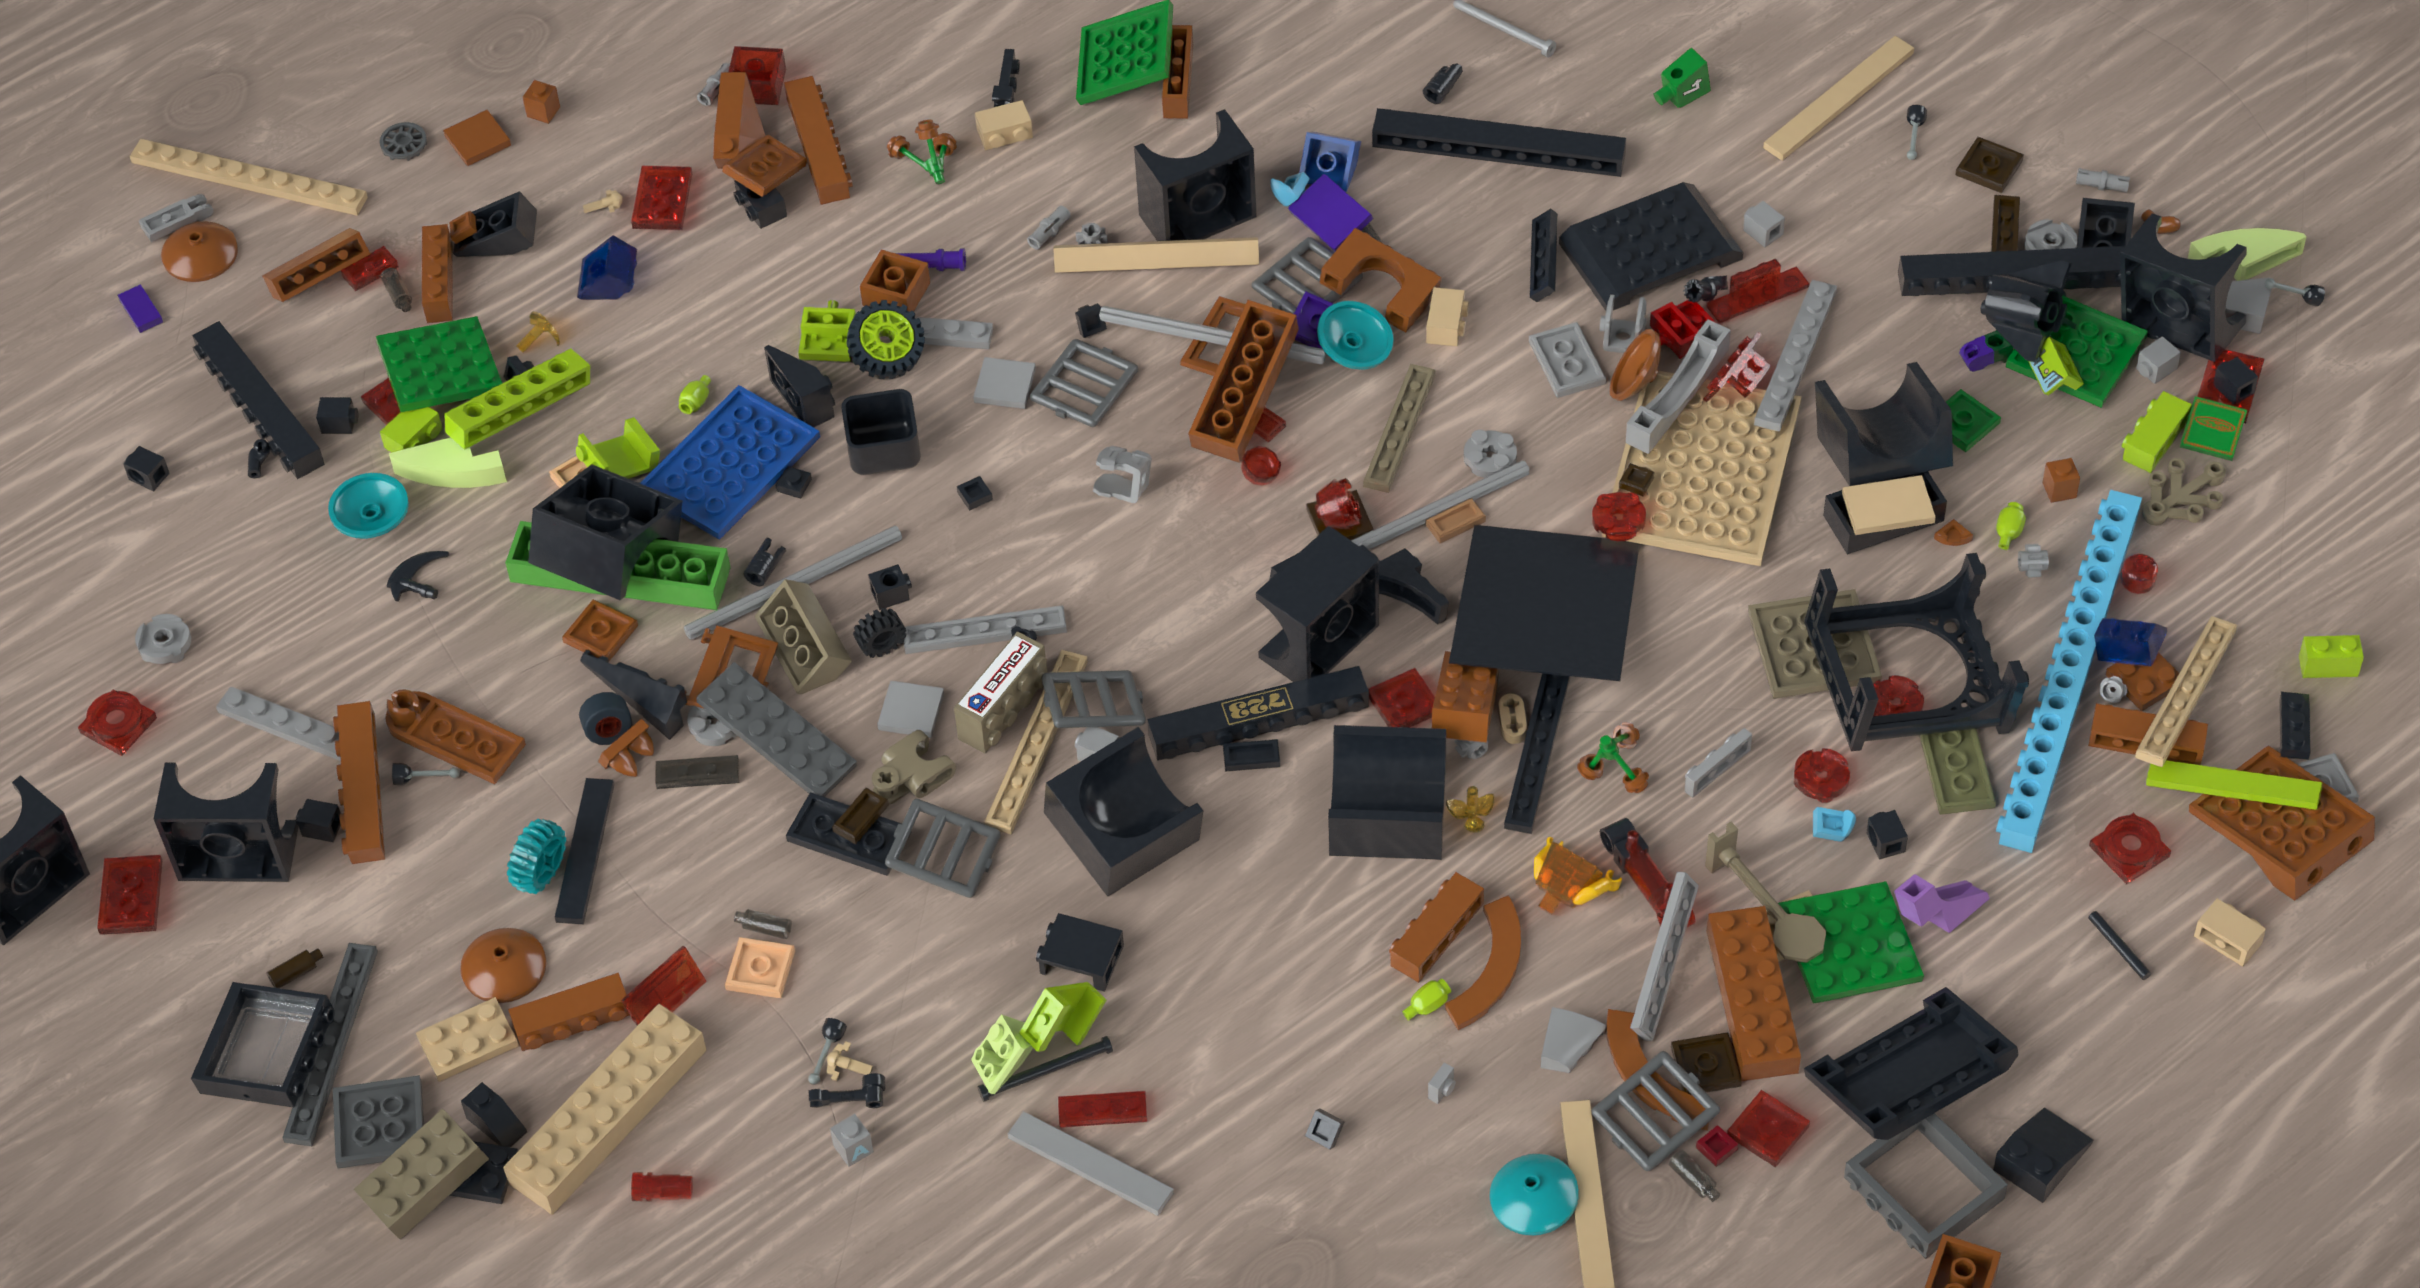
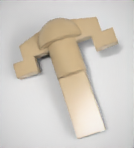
M607 190V197L583 205V209L587 213L609 207L610 213L615 212V209L620 208L623 198L616 190Z
M846 1041L844 1045L838 1043L827 1056V1074L832 1075L831 1080L837 1081L840 1072L835 1071L836 1066L862 1075L870 1074L873 1066L842 1056V1050L848 1052L851 1043Z

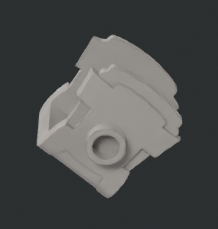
M1610 294L1606 315H1601L1600 331H1604L1603 349L1610 352L1624 353L1633 340L1645 330L1647 319L1644 317L1646 315L1647 303L1644 297H1640L1636 322L1613 319L1615 295ZM1625 332L1631 337L1627 340H1620L1616 335Z
M1117 446L1106 447L1099 453L1096 465L1104 470L1114 471L1115 469L1133 474V480L1124 479L1123 476L1114 473L1103 474L1096 480L1093 492L1099 496L1115 497L1119 500L1136 503L1149 485L1151 456L1139 450L1130 453L1127 452L1126 448Z

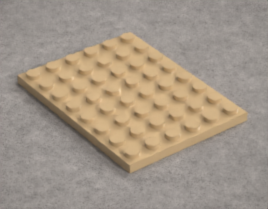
M1658 371L1655 380L1652 383H1648L1640 391L1634 413L1640 406L1645 407L1662 391L1674 373ZM1706 379L1649 454L1627 443L1625 444L1602 529V537L1761 566L1802 396H1794L1779 432L1754 425L1756 414L1766 390ZM1630 463L1655 472L1654 479L1643 497L1619 488V481Z

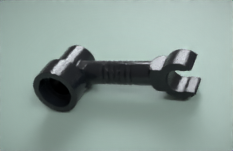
M878 1073L864 1075L862 1077V1089L829 1091L811 1089L809 1090L810 1107L817 1108L842 1101H866V1107L880 1108L883 1106V1091L886 1089L885 1076Z

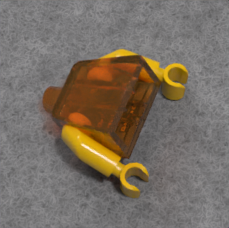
M1553 837L1547 838L1546 846L1534 858L1535 884L1541 891L1546 893L1538 907L1550 915H1553L1560 902L1573 909L1577 905H1583L1607 891H1617L1620 888L1622 878L1612 880L1614 871L1611 869L1606 872L1605 878H1602L1603 873L1597 866L1564 848L1563 841L1557 844L1553 841Z

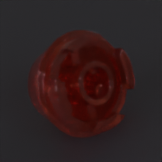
M1347 478L1338 481L1333 479L1316 493L1317 505H1315V510L1319 520H1323L1326 528L1330 526L1335 530H1352L1353 526L1361 524L1359 519H1362L1358 500L1354 499L1352 492L1348 491V489L1352 488V485Z

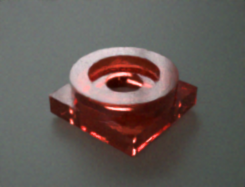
M113 689L111 692L99 696L91 703L87 710L86 719L78 726L80 734L123 756L157 719L155 711L140 704L139 700L131 693ZM120 710L124 712L125 716L121 722L110 724L106 721V717L111 711Z
M2134 812L2112 820L2106 826L2105 831L2092 838L2089 844L2091 849L2126 885L2168 859L2171 855V850L2161 841L2157 828L2150 821L2137 816ZM2128 835L2136 836L2141 841V847L2137 850H2128L2122 845V839Z

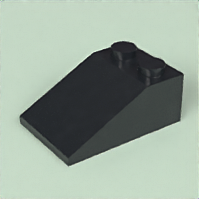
M519 191L472 211L476 219L477 232L457 244L454 243L453 254L456 257L513 255L529 249L534 245L537 209Z
M2083 198L2077 248L2126 246L2131 239L2135 203Z
M770 345L765 346L764 350L770 381L797 418L813 428L834 418L833 406H835V400L830 391L833 389L829 377L827 375L823 376L817 367Z
M2044 1107L2018 1128L1998 1150L1993 1170L2043 1203L2092 1145L2094 1139Z

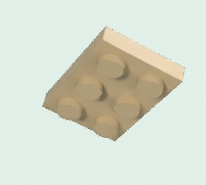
M496 997L416 1032L420 1045L439 1082L519 1046Z

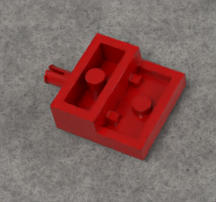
M1688 300L1678 305L1670 302L1650 313V327L1659 334L1661 346L1666 345L1679 359L1686 356L1695 335L1708 319L1713 322L1715 321L1698 302L1693 303Z

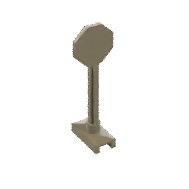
M1732 821L1727 824L1726 834L1718 838L1713 832L1708 835L1705 866L1711 873L1724 866L1730 867L1759 902L1766 907V910L1777 921L1775 923L1773 941L1775 949L1784 959L1808 962L1822 954L1826 930L1814 917L1793 913L1787 914L1740 860V855L1736 852L1738 828Z

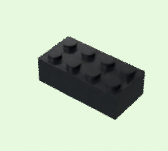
M1928 471L1882 481L1922 475L1936 517L1935 523L1855 535L1842 490L1825 496L1823 516L1847 555L1944 521L1947 500Z

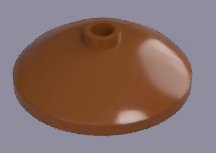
M194 222L179 228L167 238L162 247L161 258L165 269L173 277L187 282H201L213 279L231 267L237 257L238 244L234 234L227 227L215 222Z
M1652 329L1643 331L1624 352L1610 383V396L1617 401L1626 400L1642 391L1648 383H1652L1657 377V368L1661 356V341L1656 331Z
M499 928L484 933L468 946L461 960V976L466 988L474 996L484 1001L496 997L498 1003L512 1002L528 995L539 985L546 971V955L541 943L532 934L516 928Z

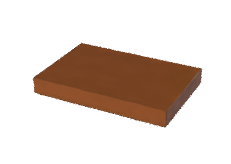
M766 135L724 164L722 172L763 197L806 167L808 159L773 137Z

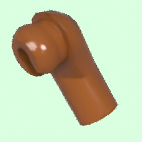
M2148 209L2142 214L2141 219L2145 222L2152 213H2155ZM2174 216L2161 217L2162 224L2157 233L2165 234L2178 231L2181 227L2180 220Z

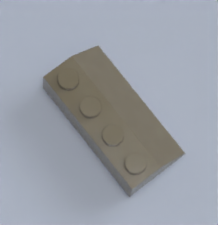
M785 579L754 616L767 640L778 643L775 655L797 694H804L837 680L852 662L809 584Z

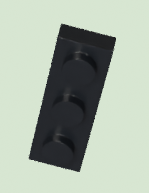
M2281 691L2279 699L2280 757L2309 760L2311 752L2309 694Z

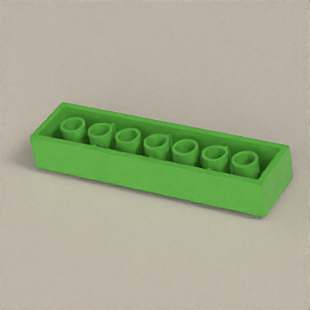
M520 521L505 562L510 582L605 595L528 563L532 522ZM655 539L638 558L631 573L624 598L718 610L731 569L727 548Z

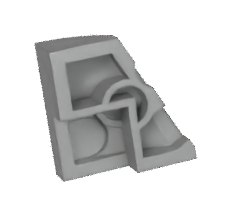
M1552 1007L1541 1055V1068L1570 1073L1577 1065L1578 1059L1591 1050V1045L1600 1035L1603 1036L1605 1034L1606 1025L1590 1017Z

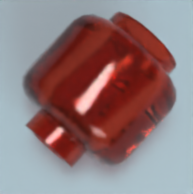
M2145 554L2129 556L2124 561L2120 577L2122 585L2131 593L2144 594L2151 591L2156 583L2158 565L2152 557Z

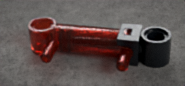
M1623 818L1600 829V838L1605 849L1610 854H1614L1613 860L1622 873L1629 874L1655 911L1661 926L1674 883L1668 882L1648 854L1649 846L1635 830L1628 818ZM1693 910L1691 911L1687 927L1694 925L1696 922Z

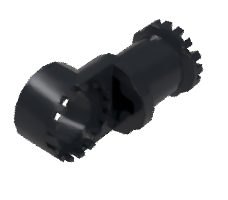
M1727 275L1704 277L1701 281L1697 279L1688 280L1689 282L1684 286L1683 292L1685 291L1684 296L1689 299V302L1695 303L1701 299L1706 302L1712 301L1717 295L1718 290H1728Z

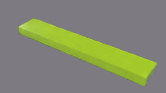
M2167 760L2162 767L2150 763L2146 778V786L2314 810L2318 808L2322 791V782Z

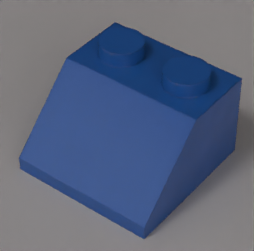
M1314 131L1307 132L1299 173L1304 172L1310 178L1307 184L1311 185L1325 174L1347 192L1357 166L1361 141Z

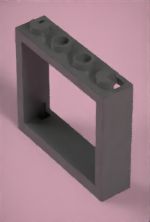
M1935 1113L1889 1140L1877 1139L1847 1161L1844 1178L1850 1183V1188L1854 1191L1857 1190L1865 1198L1867 1205L1873 1211H1878L1885 1218L1888 1226L1893 1231H1898L1906 1239L1911 1249L1915 1248L1925 1259L1937 1251L1943 1234L1951 1237L1957 1236L2003 1201L2008 1185ZM1917 1129L1982 1192L1930 1233L1865 1170L1866 1167Z

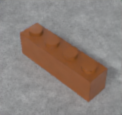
M1172 25L1169 78L1163 79V118L1188 119L1193 59L1192 25Z
M448 224L422 226V306L427 323L453 321V244Z
M348 228L262 275L272 297L284 302L368 256L370 252L360 232Z
M2096 703L2088 746L2136 755L2138 747L2157 714ZM2188 720L2166 760L2201 765L2208 724L2196 720Z
M1455 872L1450 880L1446 879L1441 884L1436 897L1433 900L1429 899L1425 903L1421 915L1417 919L1414 918L1410 921L1406 928V933L1401 939L1397 938L1392 943L1389 949L1391 967L1419 983L1483 906L1484 888Z
M619 972L508 1009L522 1051L537 1049L543 1044L555 1040H564L570 1035L582 1031H590L600 1025L612 1021L617 1022L632 1015Z

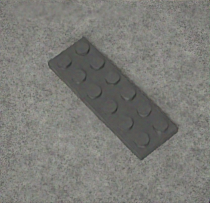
M735 662L697 696L696 702L807 793L811 792L825 797L857 766V761Z

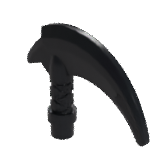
M429 551L408 558L397 566L387 582V588H391L394 600L398 602L401 594L407 591H413L417 594L419 593L421 597L435 600L438 596L437 589L412 579L422 566L433 560L448 557L449 552Z

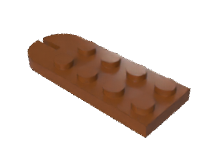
M402 689L391 694L393 701L387 699L385 720L388 730L394 738L494 785L526 745L523 737L425 692H412Z

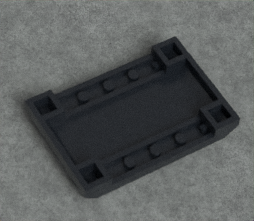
M1685 182L1573 224L1559 236V245L1605 311L1610 294L1615 295L1614 311L1629 305L1630 297L1716 263L1720 268L1743 260L1744 255L1741 248L1695 185Z
M1945 987L1923 1000L1924 1009L1835 1060L1827 1054L1806 1066L1804 1072L1806 1078L1874 1139L1889 1140L2008 1071L2019 1055L2018 1047L1950 989Z

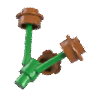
M928 119L920 121L918 127L915 128V133H918L919 139L927 140L931 157L925 162L908 151L910 143L902 135L892 137L887 144V149L890 157L901 159L907 156L922 166L938 185L945 182L943 176L944 157L953 153L957 148V141L948 133L938 134L939 124H935L933 120Z
M1623 722L1622 725H1617L1613 731V738H1610L1608 735L1600 738V749L1596 755L1588 754L1580 758V762L1577 764L1579 773L1588 780H1595L1603 775L1604 762L1601 758L1607 760L1614 759L1626 773L1623 777L1626 791L1629 793H1640L1648 786L1649 774L1643 772L1639 767L1630 769L1619 755L1617 747L1634 748L1637 745V740L1640 738L1639 730L1634 728V725L1630 722Z

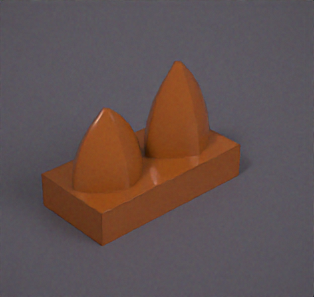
M643 719L639 720L601 753L598 762L605 769L611 766L619 773L636 777L637 766L628 750L631 749L635 753L645 756H652L654 754V745L650 735L647 733L649 725Z

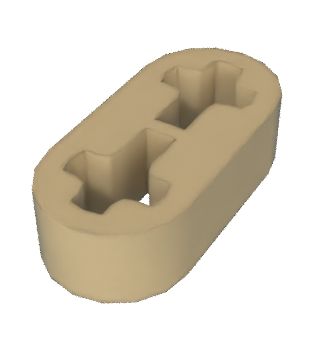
M1506 694L1499 700L1501 733L1506 742L1518 744L1524 741L1527 733L1524 702L1519 695ZM1508 705H1513L1515 709L1514 714H1510ZM1511 724H1516L1518 732H1512Z

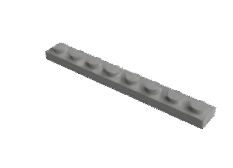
M1816 280L1811 281L1756 414L1755 426L1780 432L1836 295V285Z

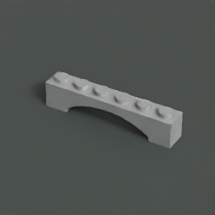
M1709 319L1704 323L1695 335L1694 341L1679 368L1666 386L1645 407L1640 406L1627 422V444L1647 454L1652 451L1729 351L1730 329Z

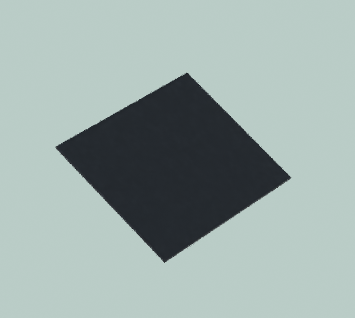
M1474 525L1449 664L1620 682L1640 544L1610 538Z

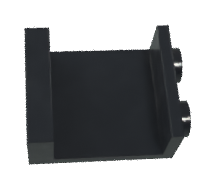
M1058 913L1054 923L1050 922L1048 925L1045 945H1040L1037 951L1036 962H1039L1040 974L1046 976L1050 965L1093 977L1094 988L1105 992L1124 947L1123 930Z

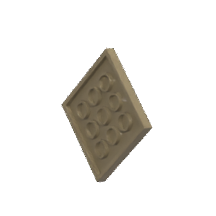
M1852 589L1837 592L1833 608L1860 605L1856 590ZM1811 596L1748 605V614L1773 699L1828 691L1804 624ZM1868 630L1831 634L1850 687L1857 686L1859 679L1871 677L1873 683L1881 682L1882 674Z

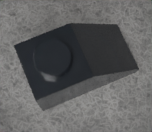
M483 1082L461 1100L466 1119L499 1146L512 1147L527 1133V1129L505 1101Z

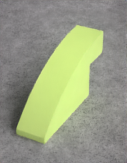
M2268 228L2225 231L2191 242L2188 259L2214 258L2228 252L2236 244L2247 247V255L2239 265L2234 278L2237 281L2248 280L2303 254L2307 236L2300 232Z
M451 437L389 453L395 474L423 484L450 488H473L507 482L498 450L472 457L470 447L464 450Z

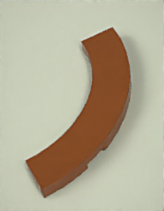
M1509 895L1483 905V912L1488 920L1492 934V949L1488 963L1480 977L1470 988L1455 999L1445 1003V1009L1457 1030L1471 1025L1488 1013V1009L1504 996L1516 974L1521 952V929L1515 906Z
M1608 1009V1046L1614 1059V1065L1625 1082L1648 1061L1642 1052L1637 1034L1630 1028L1635 1013ZM1656 1071L1650 1075L1692 1120L1705 1110L1693 1095L1674 1087ZM1642 1084L1632 1090L1650 1108L1659 1110L1663 1114L1672 1117L1671 1120L1678 1122ZM1709 1123L1701 1129L1708 1131Z

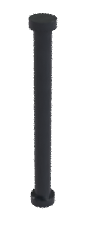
M1104 1036L1097 1043L1012 1075L995 1094L1103 1052L1109 1054L1113 1052L1111 1042L1108 1036ZM984 1084L977 1086L983 1102L988 1101L990 1096L995 1095L989 1093Z

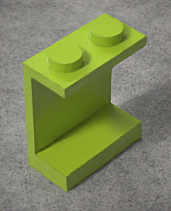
M635 417L625 420L624 434L622 436L592 445L584 433L579 434L576 455L587 467L592 464L629 479L651 472L659 464L660 449Z
M1089 982L1045 988L1019 1034L1037 1052L1045 1051L1055 1032L1063 1031L1076 1045H1081L1107 1000Z

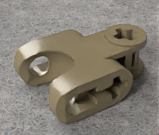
M916 730L884 752L881 759L884 765L876 769L872 774L873 792L888 799L889 805L895 803L909 792H912L917 798H922L950 780L955 774L956 764L945 755L934 760L920 758L928 751L929 738L922 730Z

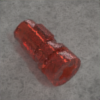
M643 1172L632 1173V1201L642 1202L643 1199H646L647 1202H652L653 1199H692L693 1176L680 1174L653 1175V1172H647V1175H644Z

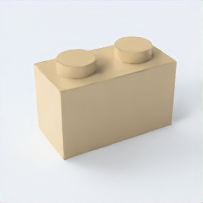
M1023 100L975 112L977 132L985 150L1033 138L1031 119Z
M1433 288L1427 321L1426 343L1458 346L1459 336L1464 337L1465 321H1462V317H1467L1469 301H1464V290Z
M2217 898L2198 920L2194 937L2243 967L2262 945L2266 928L2261 926L2257 920L2248 918L2237 911L2231 904L2224 903Z

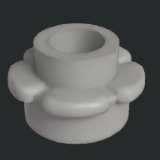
M2117 676L2103 679L2100 684L2102 698L2111 703L2120 702L2122 697L2127 694V687L2122 683L2123 680ZM2111 687H2115L2116 691H2111Z

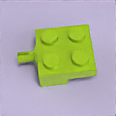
M829 300L827 308L804 307L800 326L802 334L798 351L799 359L850 362L851 357L848 354L846 341L849 326L856 314L855 309L838 308L839 303L836 300H833V304L832 300Z

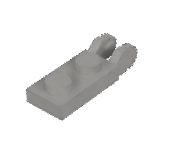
M198 194L186 200L182 199L140 219L139 224L149 240L153 242L187 224L209 218L213 214L214 209L211 205L206 204L207 199L204 195Z

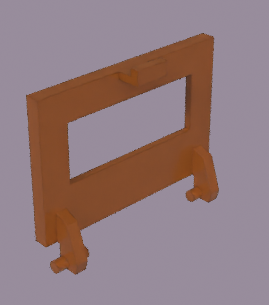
M1219 296L1202 325L1217 328L1225 313L1240 317L1246 304ZM1193 339L1180 361L1181 366L1214 376L1218 368V364L1199 358L1208 342Z
M717 625L713 634L710 633L711 630L709 628L705 629L701 643H708L709 646L691 693L686 695L687 703L685 705L703 708L696 702L697 696L726 670L735 646L760 653L752 676L768 688L769 682H766V677L778 648L777 642Z

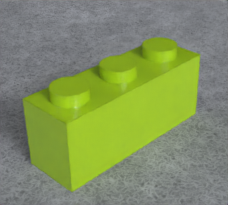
M2165 391L2161 393L2157 400L2152 399L2147 408L2146 416L2139 417L2134 427L2135 431L2133 434L2128 433L2122 443V448H2124L2122 460L2152 473L2186 425L2192 404Z

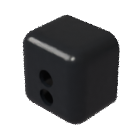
M904 389L887 390L849 396L842 402L841 409L849 461L855 473L869 475L909 469L919 463L921 453L913 400L910 392Z

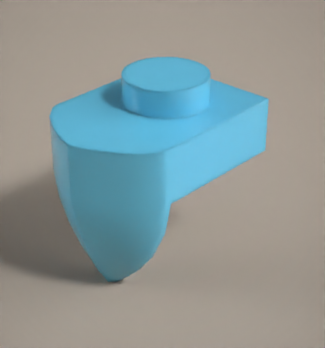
M1304 172L1287 177L1284 183L1272 178L1270 185L1276 199L1283 206H1289L1305 192V186L1310 178Z
M1816 807L1813 811V837L1840 842L1844 841L1854 829L1856 823L1855 814L1851 810L1838 811Z

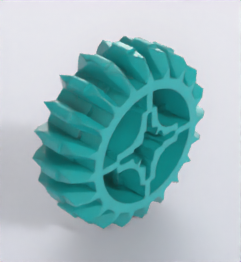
M538 818L535 821H531L528 827L523 829V833L518 836L516 844L513 845V851L509 854L511 857L510 861L507 863L509 867L507 870L508 882L516 887L517 890L524 893L537 894L539 891L542 892L546 884H550L551 879L555 877L557 869L560 868V862L564 859L563 852L566 850L565 831L562 830L561 826L550 820Z

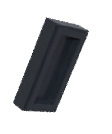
M1278 739L1223 743L1225 772L1280 767Z

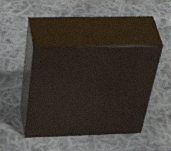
M1630 463L1619 481V488L1643 497L1654 479L1655 472Z

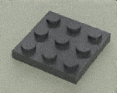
M420 1075L333 1088L335 1161L338 1169L384 1162L424 1126L422 1081Z

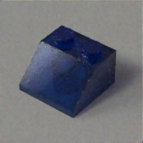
M612 235L582 259L577 298L581 300H617L623 294L629 293L635 283L633 278L637 266V249Z
M2102 618L2094 634L2098 661L2152 666L2167 634V627L2142 621Z

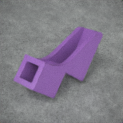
M1916 874L1894 891L1901 914L1921 927L1930 921L1948 933L1990 899L1987 892L1978 889L1967 880L1935 888L1934 885Z

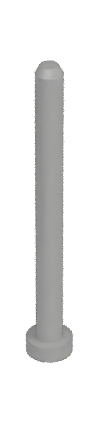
M1455 0L1453 2L1456 9L1542 50L1541 54L1545 57H1551L1556 49V42L1551 39L1544 41L1465 1Z

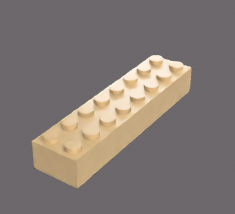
M658 1004L503 1167L509 1185L553 1215L707 1051L703 1033Z

